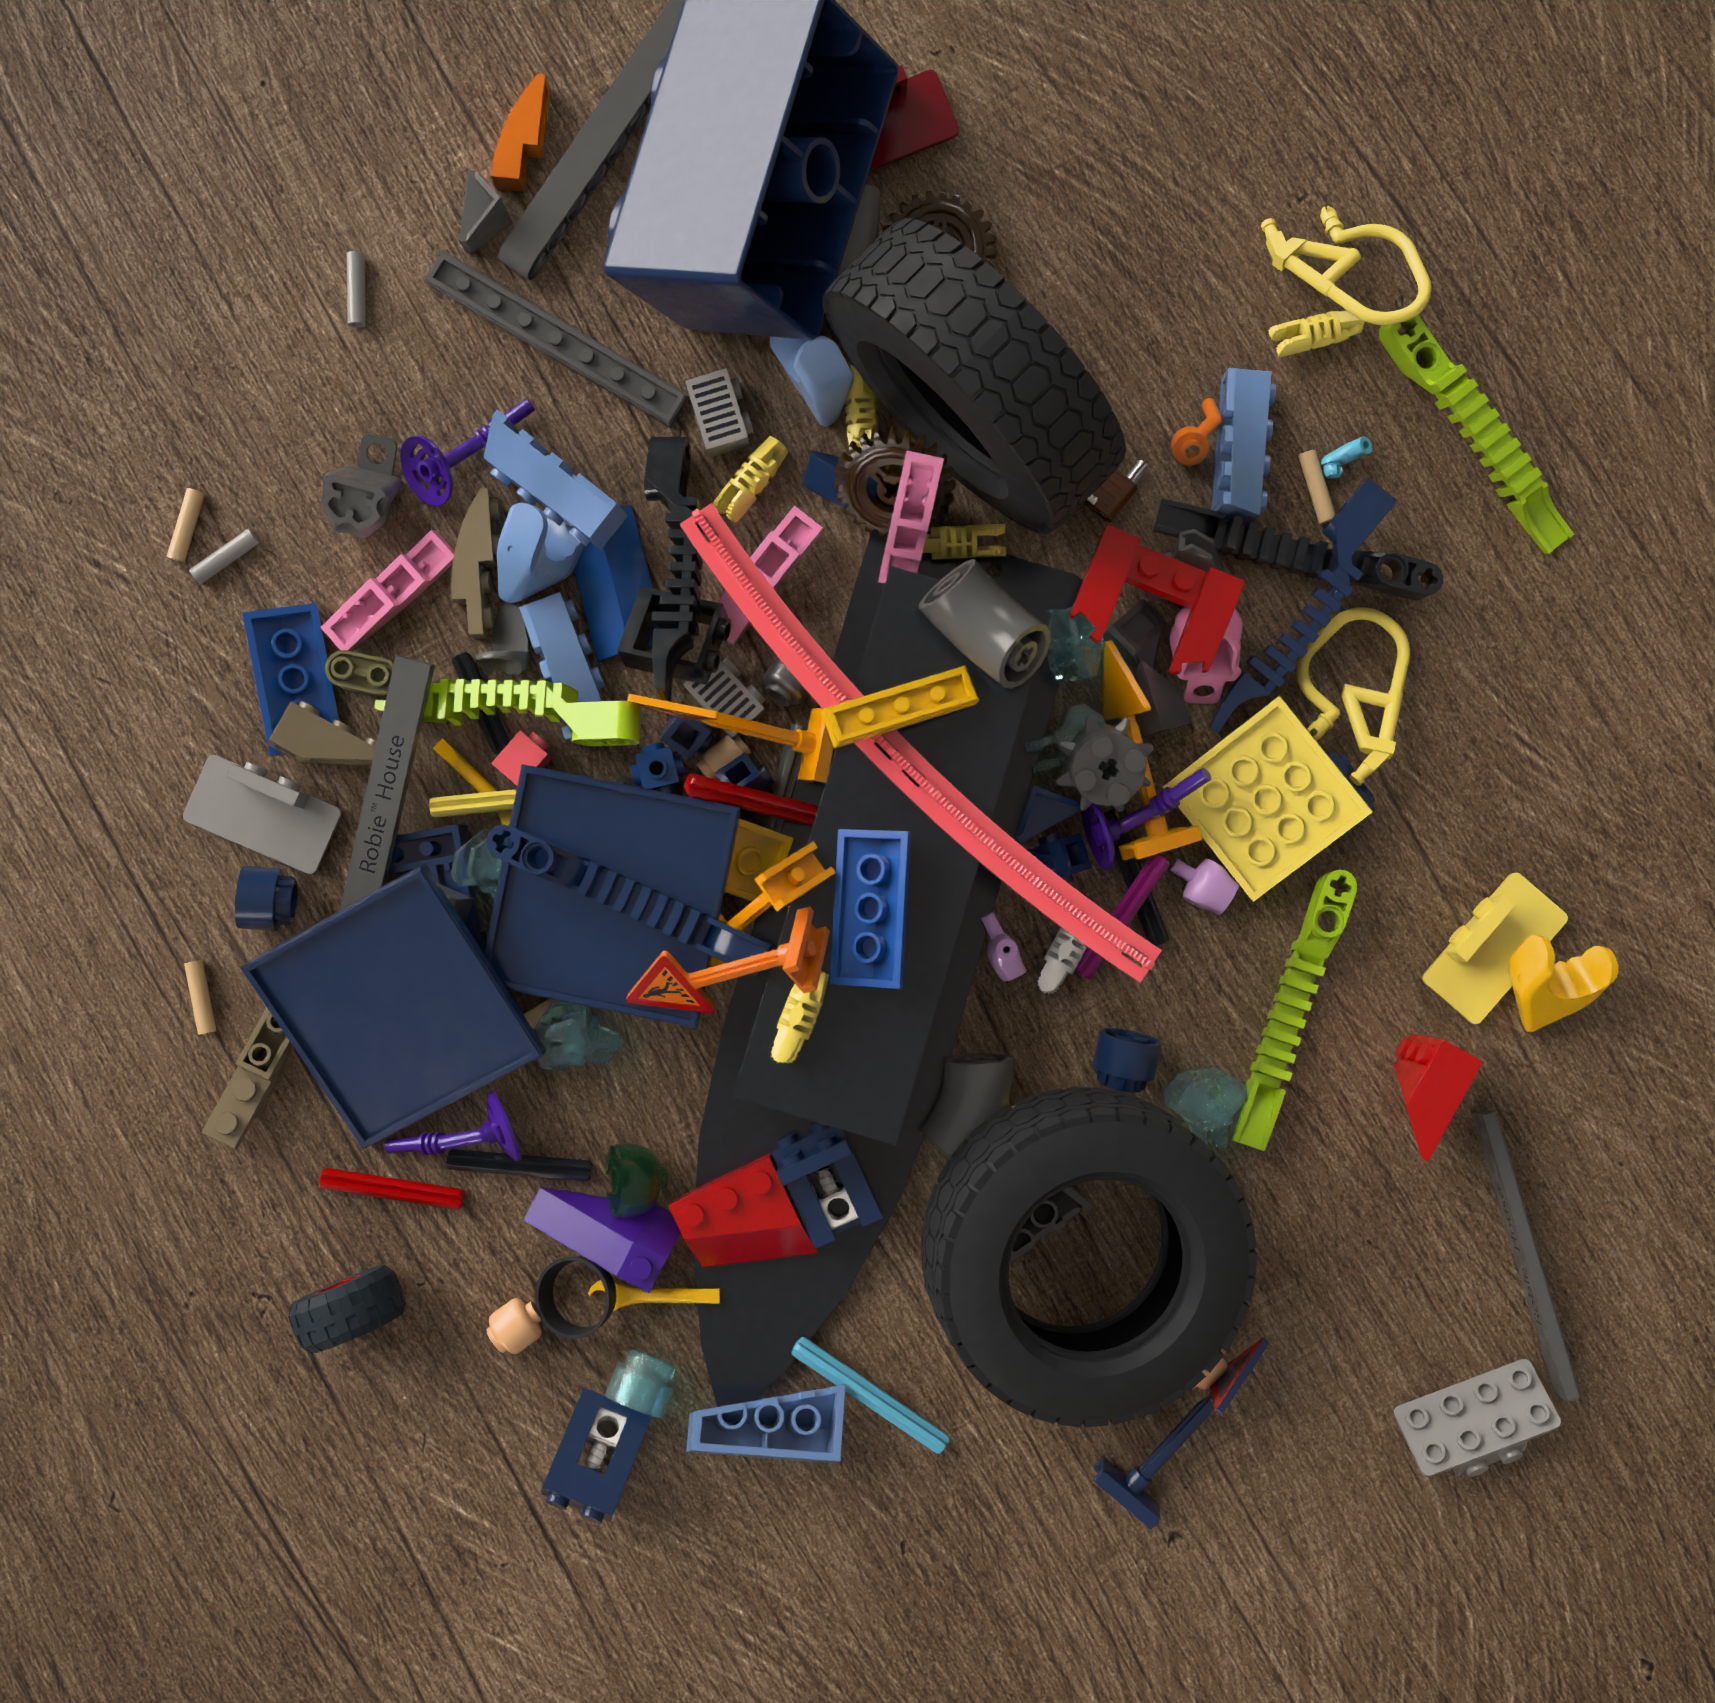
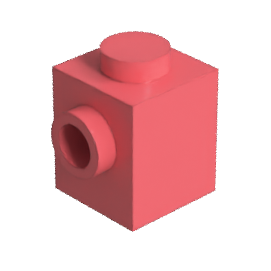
M520 730L491 764L515 785H518L522 764L544 768L553 757L546 751L550 745L533 731L528 736Z

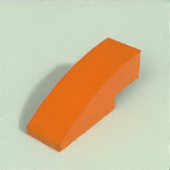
M538 73L525 88L512 108L501 131L490 175L497 190L525 192L529 158L543 159L551 91L545 74Z

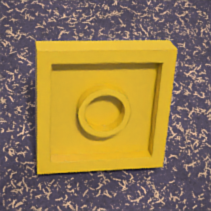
M739 819L725 892L750 901L755 900L763 891L754 879L787 858L794 838Z

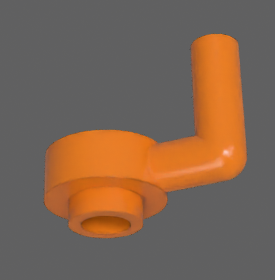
M1212 398L1205 399L1201 404L1206 419L1198 427L1187 426L1181 428L1174 434L1171 440V450L1175 459L1180 464L1186 466L1196 465L1202 462L1209 452L1207 438L1222 423L1223 419L1216 402ZM1189 446H1197L1195 451L1191 453L1185 452Z

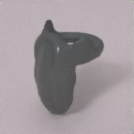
M506 602L498 610L494 620L493 651L481 652L476 656V661L482 665L483 673L486 676L491 675L498 669L503 670L508 675H518L525 672L530 663L529 634L520 608Z

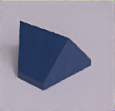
M1033 785L1028 790L1014 840L1020 844L1081 811L1080 802Z

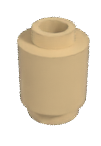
M727 734L701 755L703 759L696 765L706 777L720 780L715 772L744 752L749 755L751 750L739 736L732 739Z

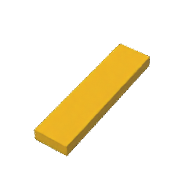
M965 665L823 708L821 715L835 749L976 705L979 702V698Z

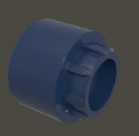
M243 866L238 877L235 896V922L237 928L277 931L280 925L288 926L293 923L298 901L297 880L293 876H284L283 869Z
M1101 1028L1092 1064L1098 1070L1097 1079L1102 1085L1115 1090L1132 1093L1141 1092L1146 1088L1147 1081L1155 1079L1162 1042L1149 1035L1131 1030Z

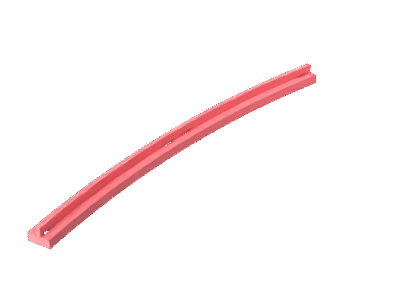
M712 503L700 511L696 509L692 512L691 517L680 523V527L737 607L775 655L822 709L864 696L787 607L738 542ZM697 525L701 527L705 535L708 537V539L710 540L709 543L707 542V540L705 539ZM897 730L854 742L870 761L945 833L1051 921L1139 983H1141L1147 972L1152 970L1155 960L1162 951L1161 949L1107 913L1022 847L943 777ZM875 742L892 758L891 760L874 744ZM902 770H904V771H905L915 782H917L920 786L917 787V786L902 772ZM1121 953H1126L1128 956L1139 962L1141 965L1139 966L1138 964H1136L1135 962H1133Z

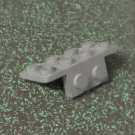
M217 755L209 756L183 812L184 820L302 872L315 874L321 865L342 817L341 809L299 791L301 784L280 776L279 780L276 781L265 776L268 770L258 765L246 762L243 767Z
M1521 1359L1399 1405L1394 1409V1417L1420 1472L1425 1477H1433L1451 1469L1454 1470L1456 1476L1467 1473L1468 1477H1474L1489 1469L1488 1465L1500 1460L1503 1464L1514 1462L1523 1456L1522 1452L1525 1451L1528 1440L1557 1430L1561 1425V1419L1531 1362L1527 1359Z

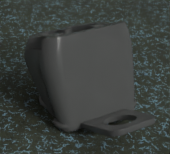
M366 433L361 438L357 466L347 465L332 470L323 476V493L320 503L329 524L336 532H347L360 539H366L376 533L391 516L394 498L404 489L403 481L393 476L397 452L395 440ZM379 443L386 448L388 456L383 464H375L369 459L368 448L371 444Z

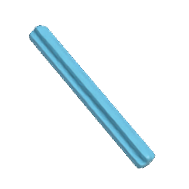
M801 1337L795 1343L791 1352L795 1358L835 1385H845V1392L936 1454H940L946 1448L950 1437L938 1427L806 1337Z

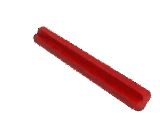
M694 773L689 774L684 783V790L690 796L740 807L745 810L808 826H813L818 807L810 803Z
M333 1168L323 1169L319 1179V1187L323 1189L454 1210L462 1208L465 1198L464 1190Z

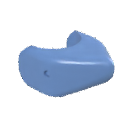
M522 502L513 505L509 509L497 547L499 597L505 602L515 603L566 579L575 569L584 548L583 544L569 534L572 528L565 522L560 526L556 525L546 518L540 508Z

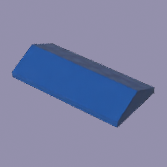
M632 505L620 506L628 517L601 550L591 542L584 546L574 569L598 662L620 657L617 649L640 586L653 589ZM654 629L646 650L653 648Z
M317 603L242 612L269 756L285 755L268 746V741L291 701L297 705L301 701L312 705L321 712L319 717L330 723L333 720L339 721L333 685L325 672V665L328 659L322 629L320 628L321 622Z
M838 829L829 984L903 989L911 849L910 831Z

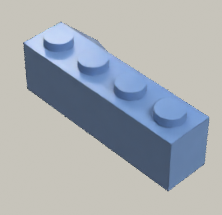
M1228 368L1221 379L1219 411L1223 419L1217 428L1211 510L1225 513L1223 520H1230L1236 515L1243 517L1242 522H1254L1260 516V512L1264 513L1266 510L1268 495L1267 491L1262 490L1263 477H1267L1269 474L1270 455H1265L1266 441L1271 440L1273 433V420L1268 419L1269 406H1273L1276 396V384H1271V371Z
M497 409L492 416L483 457L493 467L490 474L506 487L510 483L517 486L519 489L516 494L528 504L535 505L538 502L545 507L543 511L545 516L556 525L560 526L563 522L572 528L569 534L581 544L587 546L591 542L601 550L628 515L617 502L580 473L575 476L574 470L553 452L548 456V451L534 437L523 429L519 432L509 421V418Z
M558 592L519 607L533 649L537 655L540 654L542 661L539 664L544 680L552 684L564 683L578 690V702L604 701L600 689L605 687V683L598 666L592 668L587 655L593 653L586 634L582 633L579 635L574 621L580 620L574 601L572 599L566 601L563 594ZM568 725L562 727L565 740L575 747L579 746L571 742L572 729Z
M845 1385L694 1411L689 1415L686 1452L825 1463L840 1462Z

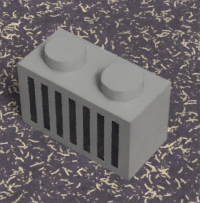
M727 368L686 380L685 383L708 457L712 458L750 446L748 434L754 433L748 412L741 413L737 400L743 399L737 377L730 379Z
M728 658L722 662L720 661L716 673H711L708 685L686 681L683 684L686 690L704 709L752 721H757L766 713L765 708L761 705L766 701L765 698L752 684L747 688L743 686L737 679L741 672ZM724 730L732 739L742 735Z

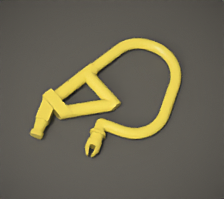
M1324 206L1321 210L1320 218L1326 227L1325 232L1336 244L1366 237H1379L1395 243L1402 250L1417 282L1418 295L1413 303L1403 309L1380 312L1363 306L1334 284L1361 259L1357 249L1317 243L1294 237L1286 242L1282 231L1277 230L1274 219L1269 218L1262 222L1261 228L1265 232L1266 245L1273 259L1272 265L1281 272L1287 268L1326 297L1328 296L1351 314L1365 322L1376 325H1392L1410 320L1421 313L1430 300L1431 281L1416 247L1404 233L1393 227L1382 224H1366L1343 230V223L1339 221L1334 208L1327 206L1326 210ZM1304 255L1336 262L1321 275L1300 260L1298 256Z
M1367 607L1347 609L1333 617L1329 624L1317 633L1320 635L1314 643L1307 644L1305 648L1308 652L1303 658H1298L1296 663V677L1301 691L1323 712L1307 728L1314 735L1315 740L1318 741L1328 729L1334 726L1333 722L1340 716V710L1323 696L1310 680L1309 664L1313 655L1343 625L1355 620H1368L1380 625L1392 636L1396 643L1397 659L1388 693L1346 683L1343 687L1341 698L1359 750L1362 753L1369 754L1356 772H1352L1349 776L1350 780L1357 786H1361L1364 779L1372 775L1387 759L1390 760L1394 754L1396 742L1393 739L1410 660L1409 641L1400 625L1387 614ZM1359 702L1385 708L1379 738L1370 735Z

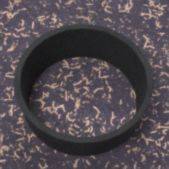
M563 1257L553 1261L541 1273L535 1289V1304L541 1320L553 1333L568 1339H580L594 1333L611 1316L617 1297L616 1286L610 1272L585 1257ZM574 1261L582 1262L592 1268L600 1277L605 1289V1310L600 1321L593 1326L580 1327L569 1323L560 1315L554 1303L553 1286L555 1279L563 1267Z

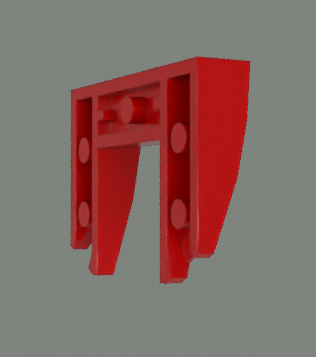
M1106 525L1097 542L1071 610L1070 618L1073 620L1081 612L1096 628L1089 638L1094 643L1099 644L1123 585L1128 583L1191 609L1168 673L1180 674L1182 672V663L1203 662L1202 673L1208 672L1225 635L1245 581L1212 567L1207 572L1140 545L1141 538Z

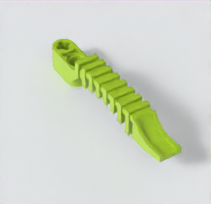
M1417 315L1401 323L1380 325L1379 339L1400 371L1431 394H1435L1438 399L1435 404L1439 410L1447 407L1452 409L1453 413L1447 416L1452 424L1462 423L1464 428L1459 430L1463 438L1470 436L1475 442L1469 446L1474 453L1483 452L1485 456L1479 460L1483 467H1494L1495 470L1488 475L1492 482L1504 481L1505 484L1495 490L1499 497L1514 495L1517 499L1510 501L1507 506L1544 554H1550L1560 544L1575 535L1555 508L1549 495L1548 484L1540 477L1542 473L1539 468H1534L1531 465L1530 461L1532 459L1527 452L1523 453L1519 448L1521 444L1518 439L1510 436L1508 433L1510 428L1506 423L1502 424L1497 418L1500 414L1495 408L1491 409L1487 404L1489 399L1485 393H1479L1476 388L1479 385L1474 378L1468 379L1463 375L1467 372L1463 364L1456 366L1449 360L1422 319ZM1402 326L1404 330L1399 335L1397 330ZM1417 352H1421L1426 359L1424 368L1420 367L1416 361Z
M440 679V683H431L422 721L447 723L448 719L454 726H462L463 712L470 719H479V709H482L487 715H495L496 707L503 713H511L513 707L519 714H527L529 710L535 717L545 715L551 722H560L561 717L572 729L571 742L582 746H624L640 743L642 706L627 701L578 702V690L564 683L552 684L548 681H537L536 684L530 680H522L521 684L514 680H504V683L498 680H488L487 683L481 679H475L472 682L465 679H456V682L450 679ZM375 700L374 709L383 712L386 700Z
M1346 870L1326 873L1316 882L1300 935L1296 941H1293L1290 949L1294 952L1290 958L1286 959L1284 966L1286 971L1280 977L1279 985L1281 986L1279 992L1274 995L1273 1002L1275 1004L1273 1010H1269L1267 1017L1269 1022L1267 1027L1263 1028L1261 1035L1263 1040L1257 1046L1256 1053L1258 1055L1256 1061L1251 1064L1250 1070L1252 1073L1250 1079H1247L1244 1103L1232 1141L1261 1151H1265L1286 1093V1090L1279 1087L1281 1081L1290 1082L1293 1073L1285 1071L1287 1064L1295 1063L1297 1055L1291 1054L1293 1046H1299L1301 1037H1298L1297 1033L1299 1029H1304L1307 1020L1302 1018L1304 1012H1310L1312 1003L1308 1002L1309 997L1316 994L1319 985L1314 984L1316 977L1324 976L1326 970L1323 967L1324 961L1328 959L1346 927L1357 892L1356 879ZM1338 880L1337 886L1342 889V893L1335 894V889L1330 886V882ZM1322 912L1328 914L1332 920V927L1328 932L1321 930L1318 925V917Z

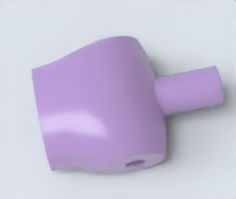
M1176 858L1169 869L1187 881L1182 896L1183 899L1202 910L1211 911L1217 915H1221L1226 910L1240 886L1226 869L1207 858L1196 869Z
M994 912L982 916L981 920L991 938L987 945V956L999 978L1006 982L1024 974L1027 969L1022 962L1016 942L1003 932Z

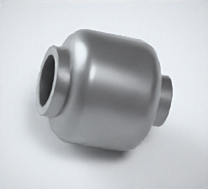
M776 657L763 676L766 694L774 702L782 706L800 704L808 695V692L780 659Z

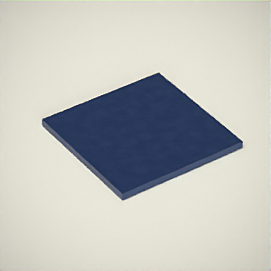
M522 764L509 826L528 831L570 852L590 859L589 862L599 863L606 866L607 870L617 871L623 874L625 878H631L640 882L642 886H649L657 890L659 894L671 896L674 898V901L684 902L690 905L691 909L701 910L707 913L709 917L720 919L742 808ZM507 837L506 845L509 849H512L514 842ZM541 849L536 854V864L540 869L545 867L549 861V854L546 849ZM502 860L484 955L507 990L698 1028L701 1012L631 1004L626 1002V998L630 990L662 951H668L688 973L710 968L711 955L696 949V944H684L678 941L679 936H668L662 933L663 929L652 928L646 925V921H637L629 917V913H620L612 909V905H602L594 901L595 897H584L576 893L577 890L568 889L530 874ZM706 986L700 987L705 992Z
M426 863L253 958L240 967L363 1149L542 1057L547 1051Z

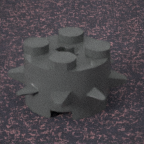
M1090 716L1085 720L1084 732L1080 731L1071 742L1059 743L1058 747L1065 753L1066 770L1056 779V783L1058 786H1075L1081 794V810L1085 811L1094 803L1103 806L1113 805L1118 812L1123 811L1124 804L1135 795L1140 787L1150 786L1151 782L1145 777L1147 764L1145 757L1154 748L1151 743H1136L1128 735L1130 719L1124 718L1117 726L1097 724ZM1109 760L1111 762L1110 766L1107 769L1101 770L1099 768L1101 762L1108 763Z

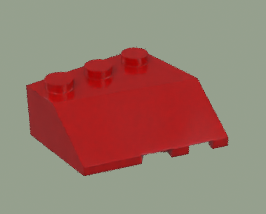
M1411 1033L1409 1038L1405 1037L1398 1045L1395 1056L1398 1058L1394 1067L1421 1158L1429 1162L1483 1061L1444 1039Z
M772 1152L673 1199L668 1205L683 1239L702 1267L819 1253L809 1237L787 1186H783L777 1174L778 1166L772 1156Z

